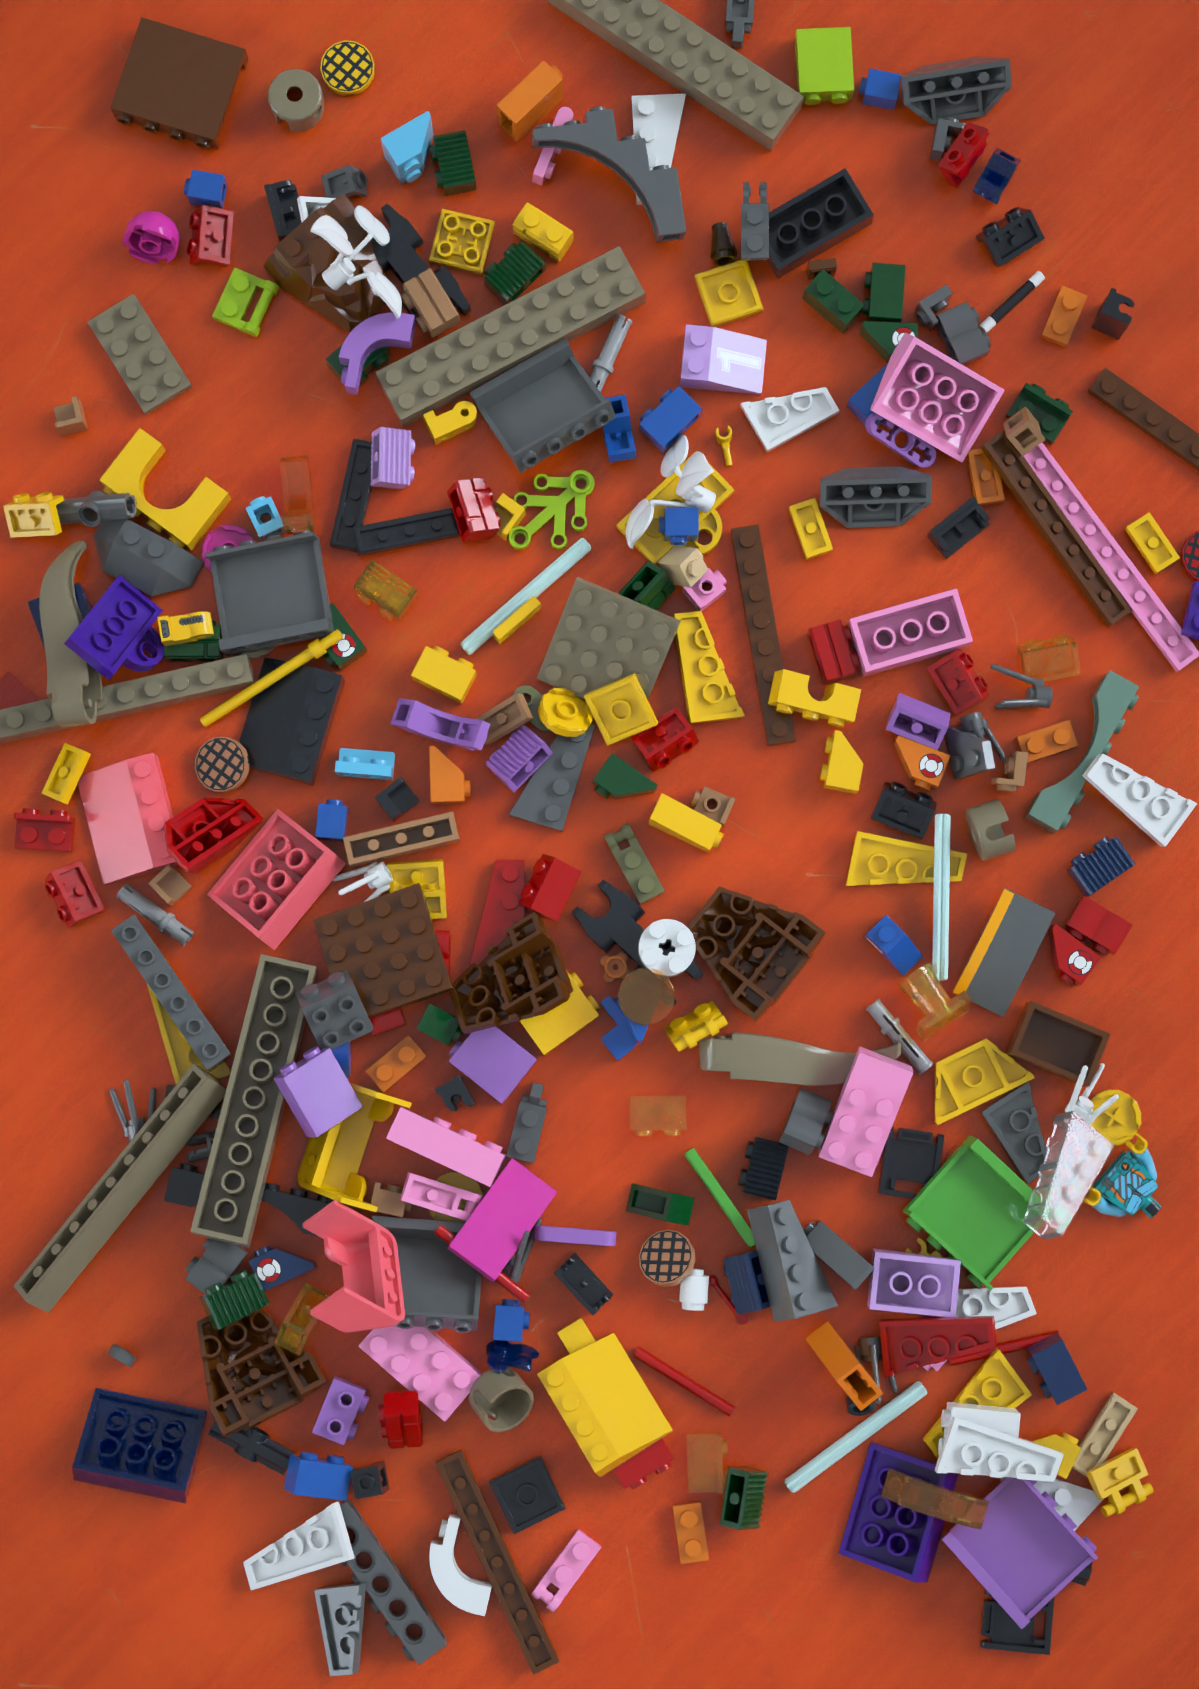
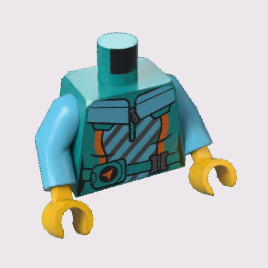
M1138 1133L1135 1134L1137 1136L1135 1144L1128 1140L1125 1142L1126 1146L1131 1150H1124L1092 1187L1086 1185V1188L1090 1191L1088 1197L1079 1196L1081 1201L1091 1205L1101 1214L1122 1217L1125 1214L1134 1215L1138 1209H1141L1149 1218H1152L1162 1207L1151 1197L1158 1188L1156 1183L1157 1172L1153 1158L1147 1149L1148 1143Z

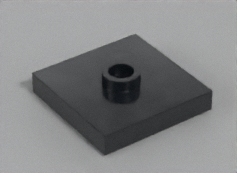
M541 1455L489 1481L514 1534L566 1509Z

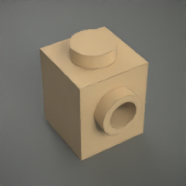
M675 545L658 561L660 568L667 573L673 585L692 587L708 571L703 561V555L697 548Z

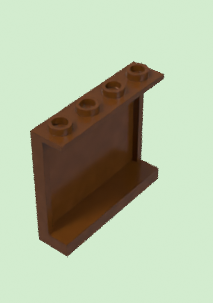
M141 17L111 105L112 113L116 120L124 125L131 126L134 123L142 126L144 130L150 133L157 134L160 131L168 134L170 138L182 142L186 139L194 142L196 146L202 149H210V147L218 149L219 143L217 139L241 68L245 69L248 62L246 50Z

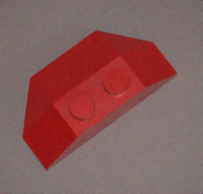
M202 798L165 822L164 832L167 852L186 872L198 874L234 850L263 821V818L245 799H236L234 801L225 798Z

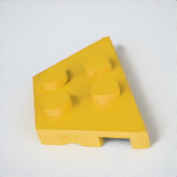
M987 1038L935 1063L934 1122L936 1125H939L1035 1077L1030 1071H1027L1015 1062L1013 1058L998 1049Z

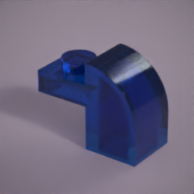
M996 148L983 173L978 178L973 192L997 204L1021 160Z

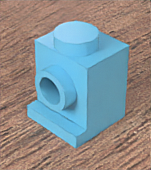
M265 496L258 497L250 502L251 506L246 507L262 542L267 541L269 536L281 535L287 532L271 496L265 498ZM263 516H271L270 521L266 523L261 521Z

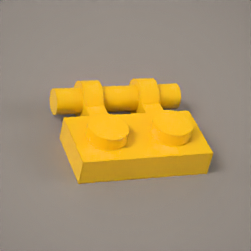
M711 1001L697 1006L693 1012L684 1017L674 1019L670 1025L664 1027V1030L675 1048L680 1052L687 1047L691 1049L697 1046L698 1041L710 1034L714 1036L720 1033L719 1029L728 1025V1022L714 1002Z
M1131 1448L1086 1472L1096 1498L1104 1499L1108 1497L1109 1499L1108 1504L1101 1507V1512L1106 1518L1112 1514L1119 1515L1123 1513L1127 1506L1145 1501L1146 1496L1154 1492L1150 1483L1141 1485L1139 1480L1147 1476L1148 1472L1137 1448ZM1128 1486L1129 1493L1121 1496L1119 1490Z

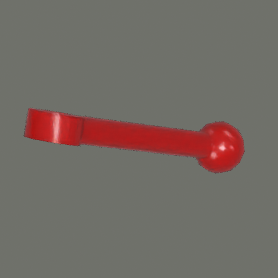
M710 1275L709 1286L715 1288L736 1315V1321L740 1325L746 1324L748 1321L747 1315L744 1313L737 1314L730 1298L718 1284L717 1277Z

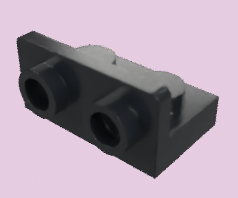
M1015 207L1004 214L1005 218L999 222L994 221L985 225L982 228L983 232L976 236L979 242L984 243L996 267H1001L1045 239L1031 210Z
M885 782L871 819L923 840L935 813L937 803L928 794L922 792L916 794L908 791L907 787L901 783Z

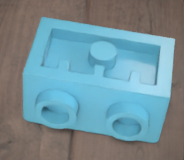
M341 748L339 750V760L335 763V773L337 776L393 781L395 753Z

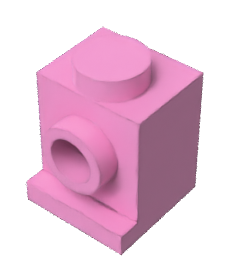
M708 568V571L692 587L684 586L682 593L697 611H703L725 594L726 588L724 585L727 582L718 570L712 572ZM708 582L712 585V589L704 591L702 584Z

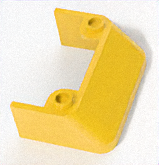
M350 1083L363 1107L320 1136L309 1138L298 1172V1183L305 1189L340 1203L377 1212V1206L363 1201L367 1192L365 1178L357 1174L374 1121L384 1122L393 1112L394 1104L410 1108L412 1103Z

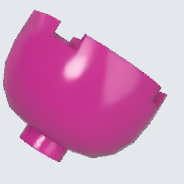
M144 211L135 215L128 222L123 237L124 247L127 245L130 248L129 254L140 261L158 264L159 261L157 259H167L166 263L176 257L179 245V232L175 223L168 216L158 211Z

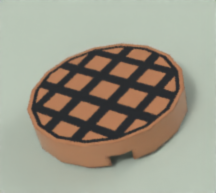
M215 737L206 741L199 748L195 758V771L198 780L204 787L214 792H228L237 789L246 780L249 772L246 749L240 742L229 737Z
M670 1229L658 1231L648 1237L642 1245L639 1254V1266L644 1276L655 1285L663 1287L675 1286L681 1283V1280L692 1272L696 1260L695 1249L689 1239L679 1231Z

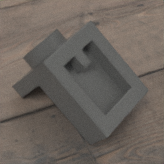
M951 117L938 118L930 153L931 160H941L943 152L949 150L951 137H958L965 127L964 123H960L959 120Z
M347 165L321 176L326 198H338L343 194H346L347 197L353 195L365 197L368 195L366 188L368 181L364 172L359 168Z
M947 284L921 300L916 307L918 321L923 327L927 326L930 331L935 329L938 324V320L932 311L937 314L949 305L948 301L953 294Z

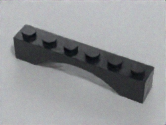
M181 1163L180 1168L172 1167L164 1201L196 1207L205 1174L196 1172L197 1166ZM266 1182L261 1201L267 1202L285 1213L294 1221L302 1233L317 1236L304 1229L303 1223L334 1200L323 1195H318V1199L308 1198L306 1191L291 1188L290 1193L279 1191L280 1185Z

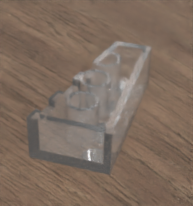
M1074 1111L1056 1115L1054 1118L1053 1126L1055 1127L1052 1137H1049L1047 1141V1154L1044 1163L1040 1165L1038 1171L1040 1175L1037 1187L1033 1188L1023 1222L1044 1240L1063 1236L1115 1146Z

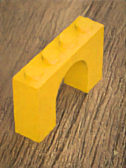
M139 428L99 480L105 487L103 492L106 495L121 493L134 495L137 502L136 517L142 514L149 519L147 524L156 532L161 533L162 530L171 536L168 539L182 549L185 546L192 551L230 502L231 497L228 492L205 477L191 497L177 508L160 509L149 504L144 496V482L148 473L166 450L160 442Z

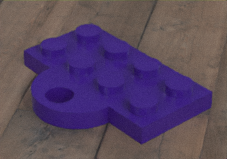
M119 575L64 644L108 680L115 674L121 664L134 671H149L159 663L164 654L161 637L152 627V624L163 610ZM143 650L148 651L151 654L152 658L147 657L143 653Z

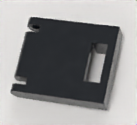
M892 1127L884 1146L878 1193L913 1199L917 1193L894 1190L896 1179L922 1183V1189L940 1169L944 1135L937 1134L936 1145H933V1133L898 1128L897 1139H894V1127Z
M985 1589L984 1594H985V1595H988V1596H992V1595ZM1054 1597L1039 1610L1045 1611L1043 1637L1033 1636L1034 1616L1021 1629L995 1599H984L981 1636L991 1637V1641L980 1640V1647L1050 1655Z

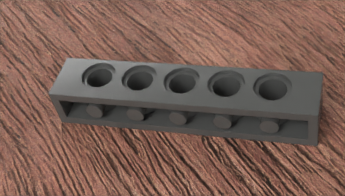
M135 914L113 928L111 932L207 1071L211 1072L231 1058L232 1054Z
M348 1498L347 1501L340 1504L346 1528L352 1529L356 1535L355 1540L350 1542L355 1558L341 1563L343 1566L348 1564L354 1572L352 1579L355 1584L366 1583V1591L371 1597L368 1599L371 1607L377 1614L382 1612L387 1619L385 1626L394 1638L398 1636L404 1644L401 1648L410 1661L415 1659L417 1664L420 1665L446 1646L448 1638L350 1498ZM360 1552L369 1553L372 1557V1563L368 1566L361 1565L357 1560V1555ZM377 1576L386 1577L389 1581V1586L383 1590L376 1588L373 1582L374 1578ZM393 1600H401L404 1602L406 1610L402 1613H395L392 1611L390 1603ZM418 1624L422 1628V1634L418 1637L410 1636L407 1632L408 1625Z

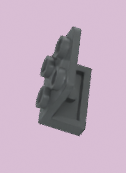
M348 970L333 973L326 980L317 984H309L302 988L301 991L296 992L300 1007L320 1050L323 1048H330L332 1050L373 1030V1025Z

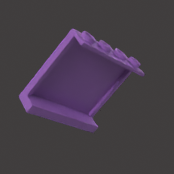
M1006 1477L945 1533L941 1539L1017 1625L1023 1629L1041 1608L1093 1560L1096 1561L1098 1559L1094 1553L1097 1547L1086 1535L1082 1539L1074 1531L1077 1525L1066 1513L1060 1516L1054 1509L1057 1503L1046 1491L1040 1494L1033 1486L1037 1483L1036 1480Z

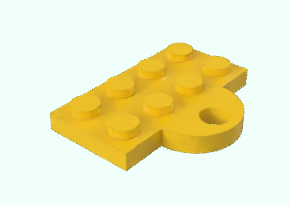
M688 459L682 465L679 466L681 472ZM713 467L714 472L702 480L699 485L716 494L715 502L707 513L698 510L699 532H708L712 537V541L708 545H701L697 541H687L686 545H677L697 548L702 555L712 551L718 544L722 533V521L716 509L735 491ZM673 472L670 477L666 478L645 499L648 502L654 499L685 503V499L676 493L680 477ZM654 506V514L650 525L634 543V546L654 565L658 564V561L675 546L671 545L670 541H664V533H659V516H664L665 508L679 507ZM632 511L616 525L625 537L627 522Z

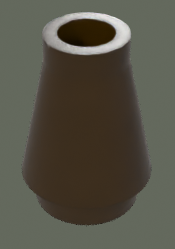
M724 222L715 223L712 225L711 259L718 266L735 262L737 250L728 230V224Z

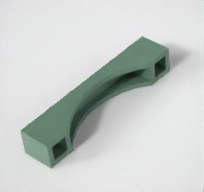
M1111 670L1104 675L1092 696L1094 727L1090 744L1083 759L1076 769L1064 780L1037 793L1024 816L1025 818L1051 833L1057 832L1059 828L1065 829L1071 818V815L1068 814L1073 804L1077 806L1085 794V791L1081 790L1086 782V779L1082 776L1098 754L1107 755L1112 746L1108 742L1113 732L1115 734L1119 733L1126 721L1122 716L1126 709L1132 710L1139 698L1135 694L1139 686Z

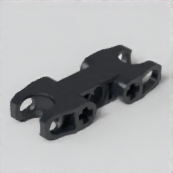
M386 204L381 210L385 220L390 225L388 232L390 240L385 246H381L374 238L371 241L375 247L374 253L378 264L382 266L384 273L391 269L399 281L404 284L429 269L415 251L424 242L410 222L390 205ZM442 265L434 271V274L454 307L465 316L471 312L470 305L460 290L456 279ZM401 297L405 310L409 314L415 315V318L419 317L414 308L410 310L407 308Z
M603 879L598 884V887L610 901L611 906L608 913L603 917L593 918L582 909L576 907L571 912L572 915L581 924L587 936L605 953H608L617 944L638 964L629 974L630 977L633 976L662 988L663 991L659 1000L672 1008L677 1001L666 989L665 978L651 974L643 966L639 958L638 944L644 929L636 922L645 914L644 910L626 893L616 889ZM666 941L664 945L659 944V948L663 950L662 954L665 956L669 952L675 951L669 941ZM693 961L685 970L686 973L697 981L704 975Z

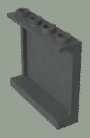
M565 338L470 392L476 409L520 473L535 466L547 457L558 453L561 449L582 439L587 434L616 418L609 398L605 400L573 355L570 344Z
M307 529L294 532L293 536L273 535L267 537V541L257 543L254 540L241 542L238 547L218 546L213 548V552L205 553V557L211 563L222 639L218 640L220 651L227 656L324 637L334 631L320 538L314 532H310Z
M372 1216V1221L388 1229L397 1242L405 1318L396 1326L402 1329L418 1326L425 1327L431 1331L447 1328L454 1329L460 1333H468L471 1330L477 1331L482 1274L447 1249L449 1245L434 1234V1231L441 1224L454 1235H457L465 1222Z

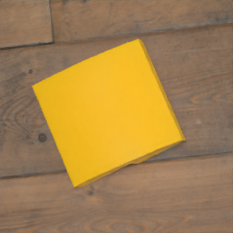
M443 859L387 863V867L393 877V881L389 883V893L420 883L431 918H447Z

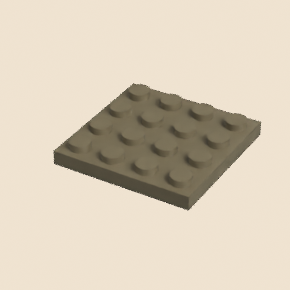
M577 577L536 679L557 688L569 689L575 693L574 695L584 699L586 693L635 673L647 699H649L681 621Z

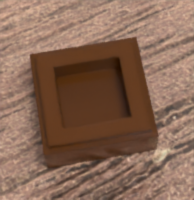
M836 258L808 261L806 269L807 278L809 280L814 279L822 269L834 277L837 269Z

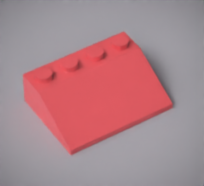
M149 753L126 759L80 777L78 786L103 885L160 871L168 864L173 867L179 866L167 852L164 824L173 818V813L159 758L156 754Z
M277 809L207 893V896L265 944L275 950L346 863L281 810Z

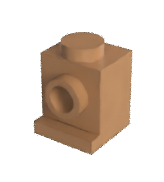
M1026 407L1003 422L1006 437L1022 456L1045 441L1039 422Z
M705 786L702 792L696 791L691 806L695 807V811L724 827L736 799ZM715 800L717 802V807L715 809H709L707 807V801Z
M375 1182L371 1204L378 1207L377 1212L404 1217L405 1211L411 1212L412 1204L400 1200L403 1187L387 1184V1189H383V1182Z

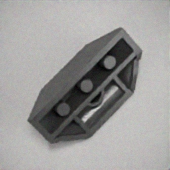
M973 57L921 66L901 76L903 104L931 125L937 124L938 118L951 117L957 120L985 116L1004 93H1007L1012 87L1010 59Z
M901 466L844 468L820 479V507L846 528L902 526L924 507L926 508L931 504L932 475Z
M128 519L101 521L93 536L103 572L115 578L121 575L136 589L151 597L191 588L204 565V562L178 545Z

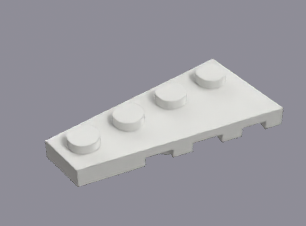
M686 94L632 96L633 136H637V139L645 138L650 170L659 165H669V168H671ZM636 195V205H643Z
M1098 754L1082 775L1160 847H1166L1197 805L1196 802L1183 798L1177 792L1164 788L1155 783L1154 780L1134 772L1133 769L1104 754Z
M953 1415L934 1471L945 1474L960 1473L961 1475L971 1476L986 1475L997 1478L1012 1477L1023 1480L1054 1482L1064 1454L1060 1451Z
M339 1501L329 1505L325 1510L314 1515L304 1524L291 1530L275 1543L270 1544L244 1561L243 1564L250 1589L255 1590L354 1559Z

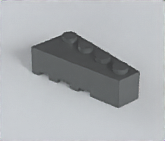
M790 1200L748 1209L747 1212L774 1322L797 1319L837 1307L836 1300Z

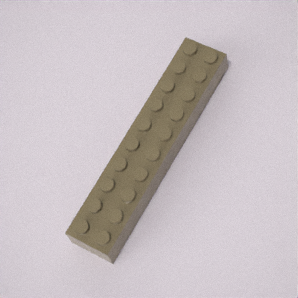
M548 0V3L770 151H772L802 108L803 95L660 0Z
M618 246L375 372L377 381L400 424L405 428L422 419L423 414L432 410L436 412L470 394L471 391L565 338L569 343L615 319L616 315H623L644 304L646 293L622 249Z
M263 954L260 956L190 1230L193 1235L250 1248L286 1100L273 1078L281 1074L280 1069L286 1064L293 1061L296 1063L306 1023V1018L300 1007L296 992L301 991L302 988L309 984L316 983L318 975L316 966Z

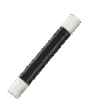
M1037 271L979 325L980 330L986 333L989 332L1045 279V276L1040 271Z

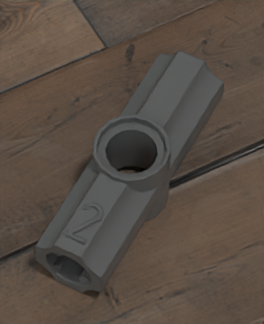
M93 491L88 497L64 499L63 502L56 505L61 525L83 523L89 527H95L101 521L134 518L137 513V502L134 495L129 493L106 495L101 491Z

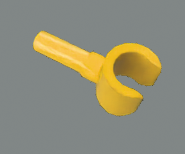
M727 426L728 436L726 437L720 436L718 427L716 429V441L722 446L726 467L733 465L729 444L732 440V429L730 426Z

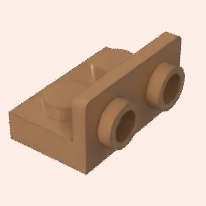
M1012 752L1010 757L1005 758L1004 774L1008 775V779H991V784L997 785L998 791L1013 792L1017 791V787L1024 786L1028 752Z

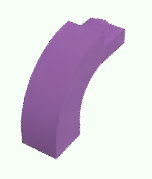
M393 312L378 314L364 320L349 333L339 353L340 364L348 366V368L343 367L341 384H345L346 393L358 395L363 365L372 352L386 346L411 349L416 326L415 315L401 313L400 317L396 320Z
M403 698L398 699L390 723L418 736L469 751L474 749L482 751L490 724L483 720L455 716L418 701Z

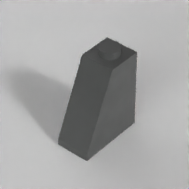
M818 1220L816 1223L810 1221L803 1229L814 1254L853 1289L856 1290L875 1269L821 1220Z

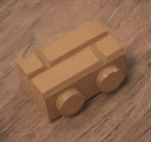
M427 269L402 285L404 294L401 297L409 310L415 309L419 316L415 320L423 333L428 331L430 336L434 338L460 322L457 310L432 269Z

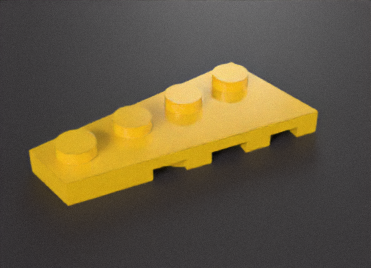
M702 611L674 614L672 617L681 621L675 638L688 722L690 724L743 718L745 715L742 708L738 705L735 697L736 693L732 684L729 683L724 671L723 662L716 652L714 640Z
M861 831L856 832L846 886L934 882V846ZM950 850V882L962 881L967 853Z
M147 984L175 1084L177 1085L193 1064L207 1071ZM224 1062L209 1073L217 1079L230 1076L231 1072Z
M996 1348L953 1402L1016 1408L1032 1396V1394L1001 1351ZM941 1417L923 1438L937 1459L939 1458V1439L944 1437L945 1428L941 1426Z

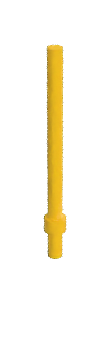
M336 629L323 639L314 640L308 644L306 650L200 718L201 723L204 727L209 726L312 658L318 659L327 653L326 649L343 639L342 633Z

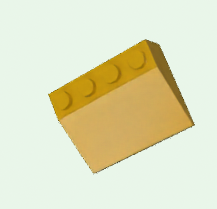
M614 1333L558 1360L537 1374L594 1472L599 1477L673 1431Z

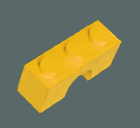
M785 669L774 673L768 704L776 706V711L786 714H792L793 711L803 713V718L818 721L819 718L827 719L829 725L844 727V724L855 722L861 689L839 683L826 685L823 698L817 701L808 692L810 676Z

